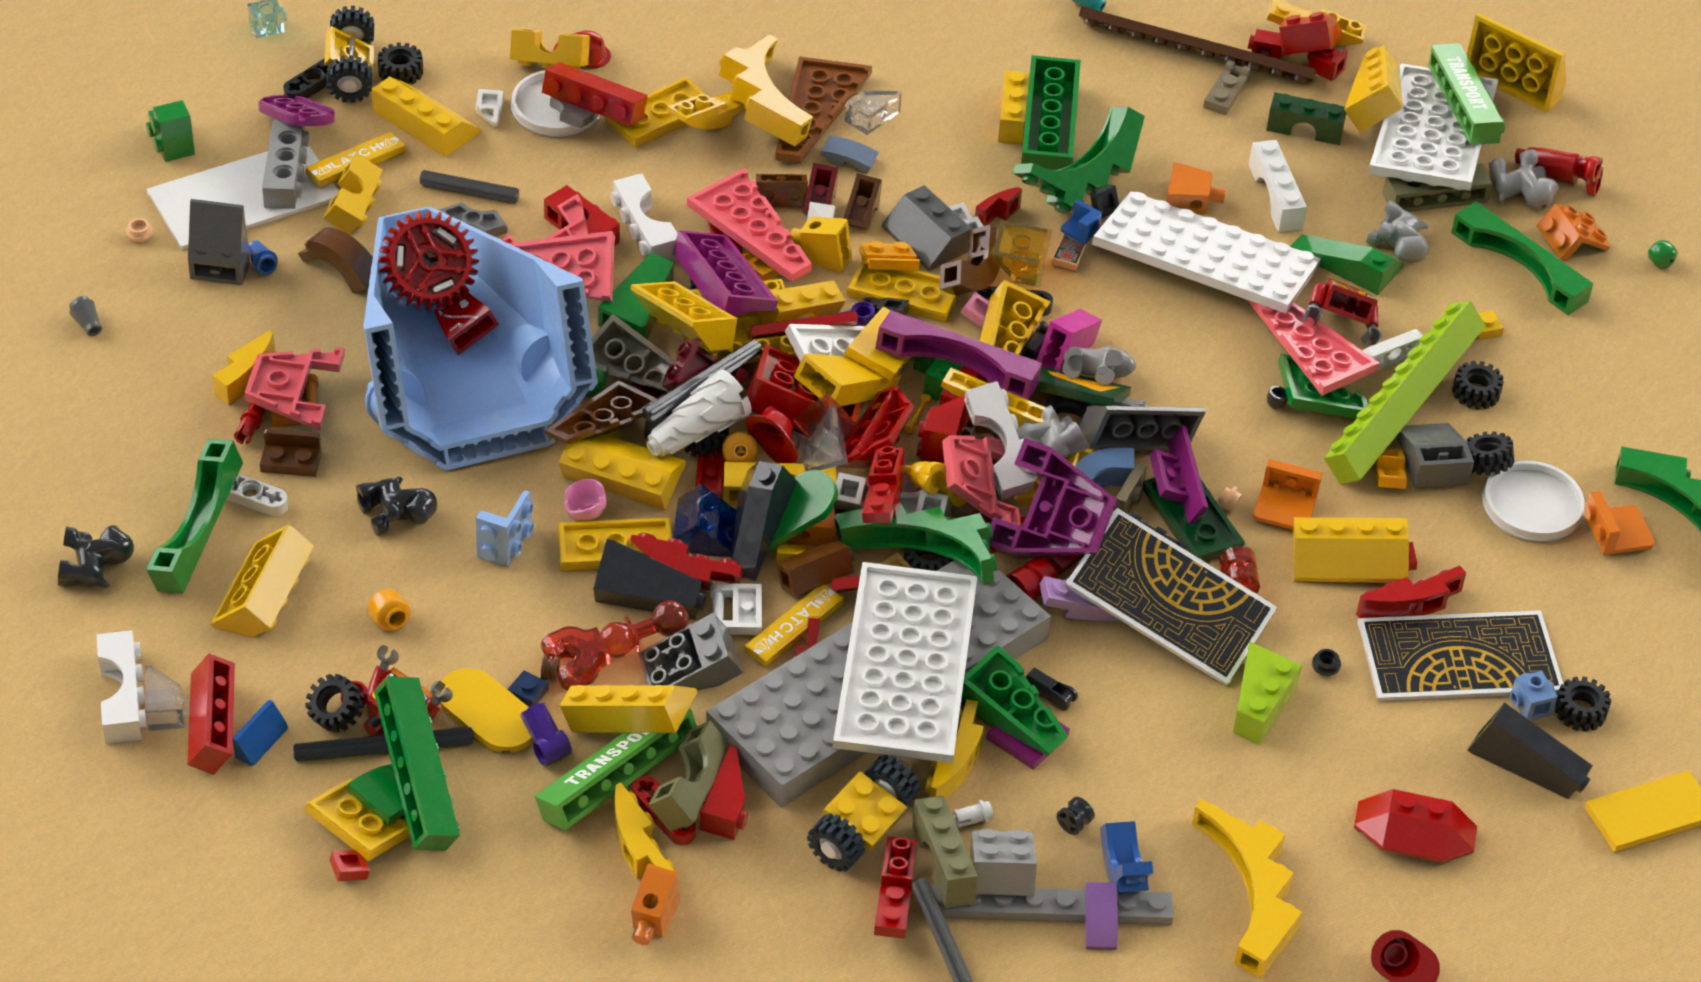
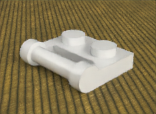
M717 583L710 587L712 613L714 612L724 623L731 635H758L762 632V584ZM725 598H733V620H724Z

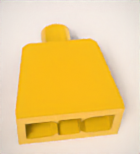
M811 217L802 229L793 228L791 230L792 241L797 245H801L803 252L814 265L842 274L853 258L847 219Z

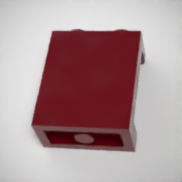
M698 337L685 340L677 349L676 353L678 356L675 362L669 366L665 373L667 378L662 387L671 391L719 360L700 347L702 340ZM739 367L730 374L742 386L748 372Z

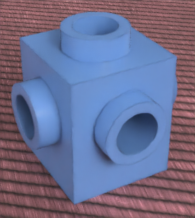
M1542 671L1524 673L1515 678L1510 698L1512 704L1519 709L1524 717L1531 721L1553 714L1558 696L1555 693L1552 682L1547 680Z

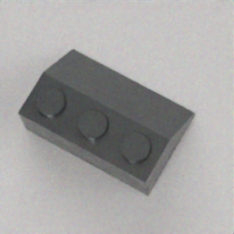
M925 185L904 194L882 223V228L897 242L910 244L917 255L916 259H919L920 263L928 271L968 253L969 231L972 228Z

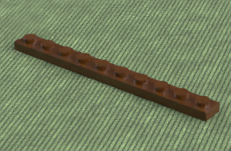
M1081 6L1079 17L1084 19V24L1098 27L1099 23L1106 25L1107 30L1115 33H1121V30L1130 32V36L1144 40V36L1154 38L1153 42L1167 46L1168 42L1177 44L1176 48L1182 51L1190 52L1191 48L1200 51L1199 55L1208 58L1218 55L1223 57L1224 62L1230 60L1236 62V65L1237 61L1247 63L1246 66L1260 71L1261 67L1270 69V74L1284 77V74L1293 75V80L1307 83L1308 80L1314 81L1317 74L1314 68Z

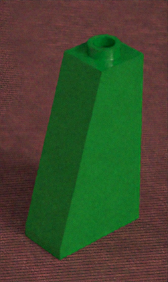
M651 252L613 291L612 302L603 301L598 306V326L602 327L611 315L614 314L644 338L648 339L657 318L645 310L630 290L631 284L673 282L674 262Z

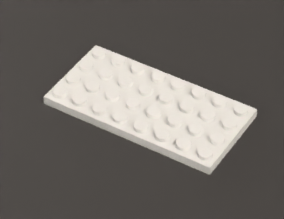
M1401 63L1400 79L1403 109L1383 120L1371 159L1369 174H1375L1379 177L1399 178L1407 182L1416 181L1427 183L1431 186L1440 185L1451 187L1455 190L1470 191L1482 144L1470 145L1430 68ZM1478 76L1482 79L1483 86L1489 92L1490 99L1493 102L1498 79Z
M1130 191L1097 231L1092 245L1283 313L1288 312L1319 268L1321 260L1311 252L1294 249L1285 243H1277L1266 239L1260 234L1243 231L1237 226H1229L1217 222L1214 218L1203 217L1193 213L1191 210L1180 209L1171 206L1166 201H1158L1146 197L1143 193Z
M862 562L833 748L953 763L977 576Z

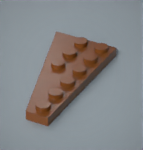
M799 56L788 100L813 116L807 138L796 146L779 138L775 160L801 163L872 74V66Z

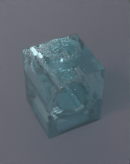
M264 0L247 4L249 24L255 38L284 32V22L287 21L285 8L280 7L277 0Z

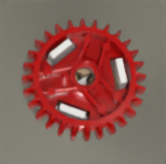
M429 210L425 214V218H422L420 211L415 214V220L409 214L406 215V224L398 220L396 222L398 230L393 227L388 230L392 238L385 236L382 240L388 246H381L379 248V252L386 254V256H381L378 259V263L386 264V266L379 270L380 273L388 274L383 283L392 282L389 293L394 292L397 295L396 299L405 301L406 306L416 303V310H419L422 304H426L427 311L432 309L433 304L436 305L437 310H441L443 302L448 307H451L453 305L452 297L459 302L462 299L459 291L467 294L470 289L465 284L471 286L475 283V280L469 275L475 276L478 274V270L472 268V266L479 263V259L472 258L478 252V249H470L469 247L474 242V238L466 240L465 236L469 230L466 229L460 232L458 229L461 222H457L454 226L451 225L452 216H449L445 221L441 220V212L435 218H432L431 211Z

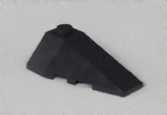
M758 461L748 469L738 493L731 560L742 565L743 579L756 581L797 480L783 465Z

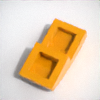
M1386 448L1376 460L1375 472L1378 487L1406 489L1405 456L1402 449Z

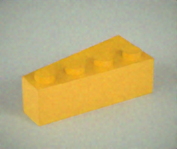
M1003 280L990 296L980 341L1019 355L1051 301Z

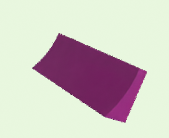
M678 230L673 255L707 301L733 316L754 311H776L778 300L727 235Z

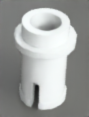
M979 800L975 805L953 810V815H955L953 818L959 829L981 821L984 824L988 823L989 819L993 818V811L989 801L983 802Z

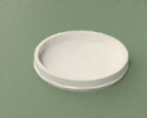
M545 70L525 77L516 85L512 93L511 111L516 121L525 129L539 135L548 137L575 135L592 127L601 116L595 113L593 122L582 128L561 122L559 120L560 112L549 105L551 96L541 93Z
M1515 461L1512 468H1508V471L1503 472L1500 470V474L1497 475L1493 472L1482 492L1484 509L1491 521L1504 532L1522 540L1550 542L1564 538L1580 525L1584 515L1585 501L1578 484L1564 471L1542 462Z

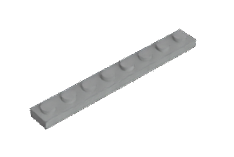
M930 885L944 918L1085 921V890L1035 888L1034 896L976 894L975 904L945 908L937 885ZM1140 891L1117 893L1118 923L1172 925L1174 918L1172 893Z

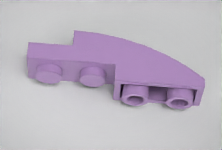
M1044 576L1040 582L1044 605L1063 609L1065 618L1089 621L1119 620L1066 587V580Z

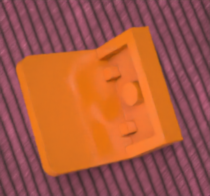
M1555 203L1536 225L1558 257L1565 261L1571 257L1582 243L1606 251L1611 247L1606 240L1608 238L1606 233L1594 223L1596 221L1590 213L1586 211L1583 213L1579 212L1569 205L1565 207Z
M1268 459L1263 485L1253 518L1256 521L1293 530L1294 517L1311 518L1323 472Z
M1601 491L1590 492L1588 502L1584 506V517L1603 555L1647 550L1654 547L1655 541L1637 506L1628 505L1609 508Z

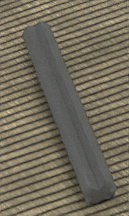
M423 170L420 175V184L424 186L516 203L519 198V189L515 187Z
M926 878L914 881L912 883L913 891L953 981L972 982L929 882Z

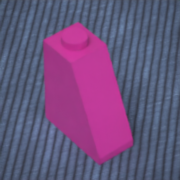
M1078 309L1050 321L1037 361L1041 362L1042 366L1063 370L1065 362L1064 353L1071 347L1090 348L1095 343L1102 320L1082 309Z

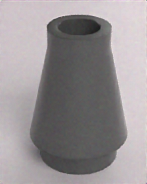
M87 296L75 298L69 305L70 315L86 331L88 336L98 335L102 331V326L99 322L94 301Z

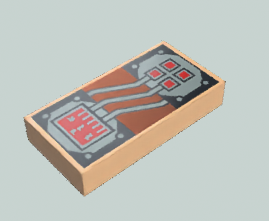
M1063 233L1052 257L1051 265L1077 271L1090 241L1084 245Z

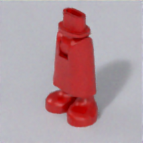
M1528 147L1527 150L1533 149L1537 151L1538 162L1534 167H1544L1546 177L1571 185H1576L1579 178L1583 179L1586 182L1587 194L1591 196L1597 195L1603 177V158L1597 156L1585 157L1580 156L1579 153L1547 148ZM1520 148L1516 149V164L1521 165L1520 154L1527 150Z

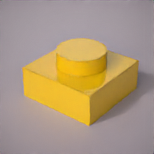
M1494 310L1478 313L1486 325L1478 335V340L1502 336L1504 327Z

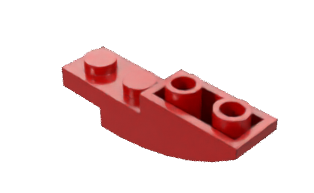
M884 446L876 449L868 475L870 486L862 510L863 523H891L892 518H897L903 481L904 448Z
M641 533L639 536L631 535L633 550L701 581L702 589L710 591L713 580L741 584L743 577L742 565H739L734 560L722 559L721 561H716L703 554L689 556L688 544H684L683 541L675 538H669L666 541L656 539L655 536Z
M1459 565L1449 570L1445 569L1428 579H1421L1415 584L1408 577L1398 581H1391L1381 588L1369 590L1361 595L1356 615L1359 618L1421 616L1446 608L1448 597L1462 592L1466 572Z
M887 836L874 926V935L905 939L918 840Z

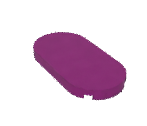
M271 95L263 97L258 101L259 112L290 125L323 126L335 122V111L332 108L302 96H295L294 99H291L285 95Z

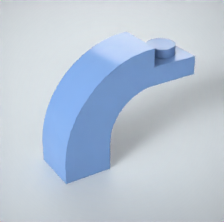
M1134 448L1101 449L1083 457L1076 463L1075 467L1102 488L1107 486L1122 487L1134 469Z

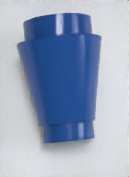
M258 240L250 242L248 249L253 269L257 273L264 275L274 272L277 268V255Z

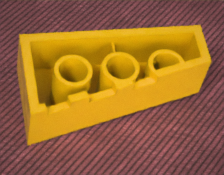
M1385 45L1369 50L1363 57L1344 108L1359 133L1403 109L1400 68Z

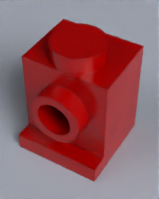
M1256 29L1255 35H1250L1248 49H1251L1254 53L1281 59L1283 51L1281 35L1277 32Z
M1332 48L1308 52V67L1316 69L1317 75L1333 82L1345 70L1348 50L1344 49L1341 52Z

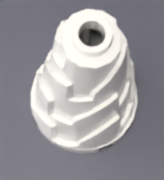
M718 369L712 373L707 380L690 393L691 396L672 410L673 413L651 431V434L648 435L649 441L646 443L649 451L654 456L664 457L669 453L672 455L691 443H697L716 431L719 433L751 414V404L748 396L741 400L739 393L744 390L730 373L723 369L720 371Z

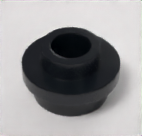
M1322 649L1314 655L1312 667L1320 675L1333 676L1339 672L1341 660L1335 651Z

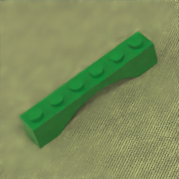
M1473 202L1455 214L1451 231L1453 235L1471 247L1495 251L1522 264L1539 280L1546 292L1548 302L1568 316L1589 302L1593 282L1478 202Z
M207 439L197 461L194 491L185 518L172 538L163 545L156 547L146 568L157 591L184 593L243 465L234 441Z

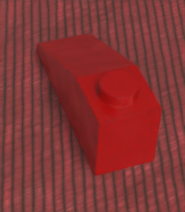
M730 744L700 811V830L735 840L738 830H744L746 826L748 812H745V795L737 747Z

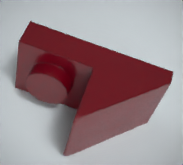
M813 163L803 209L804 215H808L810 202L832 205L833 198L836 197L838 167Z

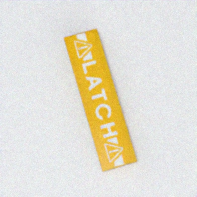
M389 132L306 166L305 174L320 188L340 180L344 168L356 153L375 165L404 153L405 144L392 132Z
M825 584L815 588L747 643L744 652L764 667H767L807 634L808 616H820L821 623L843 605L844 598Z

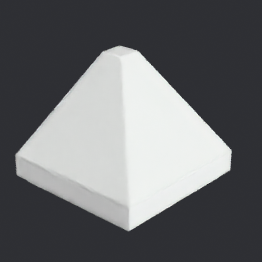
M810 202L807 221L811 217L834 218L836 206Z

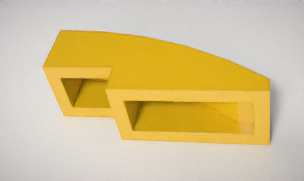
M271 330L228 355V366L213 374L215 395L226 404H232L245 394L257 355L275 353L274 334Z

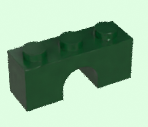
M1274 92L1266 131L1291 135L1295 124L1308 123L1316 130L1315 141L1340 145L1347 113L1344 110L1345 106Z

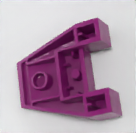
M1024 438L1014 465L1025 473L1041 478L1023 527L993 517L990 524L993 533V539L989 540L990 549L1016 559H1028L1037 556L1055 557L1096 554L1116 506L1117 499L1051 447Z

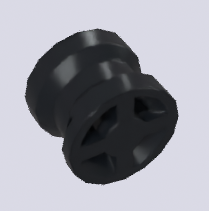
M1077 796L1068 802L1067 808L1063 807L1057 812L1056 818L1059 825L1066 832L1078 835L1083 830L1084 824H1089L1095 818V813L1086 800Z

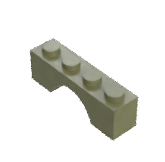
M711 721L688 730L678 748L685 764V779L680 776L658 786L648 805L670 832L680 827L687 828L697 820V813L704 804L729 749V742Z
M944 796L915 799L912 828L920 847H930L935 864L937 889L945 908L975 904L978 875Z

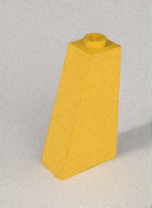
M808 353L804 354L794 375L798 381L830 408L872 401L877 392L897 385L902 376L898 372L891 381L849 357Z

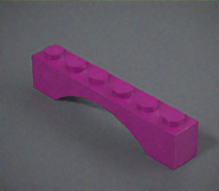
M892 310L879 326L875 349L898 357H931L958 363L981 374L991 383L998 381L1001 389H1005V391L1027 400L1038 385L1042 367L1041 362Z

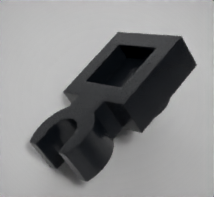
M872 297L864 298L865 302L873 304L875 314L882 307L906 315L909 311V300L886 297L882 300Z

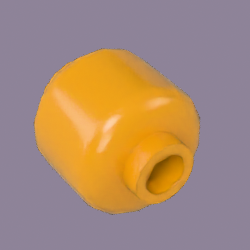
M738 430L731 432L722 443L724 459L727 462L753 463L758 455L756 440L746 431Z
M383 589L375 593L370 599L368 614L379 628L392 632L399 630L408 622L410 606L397 591Z

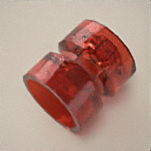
M1235 546L1226 549L1219 557L1220 571L1257 594L1260 589V581L1255 553L1245 546Z

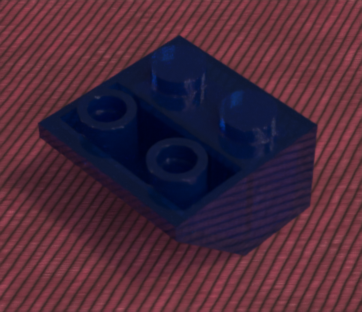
M701 484L678 498L673 538L688 544L689 552L693 555L703 554L706 556L731 558L736 508L730 506L715 492Z

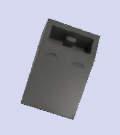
M198 199L190 200L188 241L190 279L243 285L250 266L244 205Z
M1449 423L1408 425L1402 428L1397 436L1415 488L1468 485L1474 461L1468 443Z
M714 612L638 652L648 686H683L701 690L720 686L743 673L729 629Z

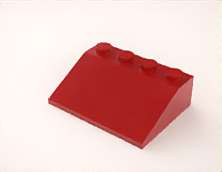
M765 344L745 397L748 396L751 411L761 414L767 407L773 406L779 412L786 415L793 427L797 428L802 434L807 436L813 435L823 441L827 440L826 444H829V446L843 448L857 423L861 403L830 408L794 377L800 364L797 357ZM835 416H837V427L839 428L834 431L835 428L830 423L831 420L833 421V418L836 420ZM814 422L815 426H818L817 431H811V428L807 427L808 424L811 427L813 426L812 423Z

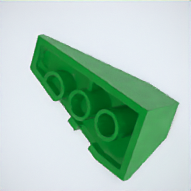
M1301 234L1290 246L1300 251L1311 252L1315 257L1321 259L1319 267L1376 295L1381 293L1404 265V263L1373 247Z
M998 645L965 674L961 704L965 707L966 699L978 701L976 717L993 726L996 725L1007 734L1047 756L1057 749L1068 737L1050 708L1045 707L1038 697L1039 692L1034 685L1031 686L1024 676V669L1020 663Z

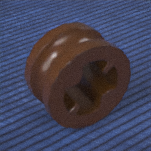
M544 654L541 665V679L546 680L550 678L552 682L557 681L560 656L550 658L549 655Z

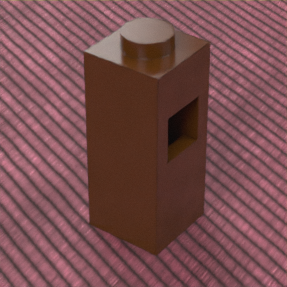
M834 539L776 563L781 587L793 596H797L829 583L835 578L854 572L852 565L854 556L849 546Z

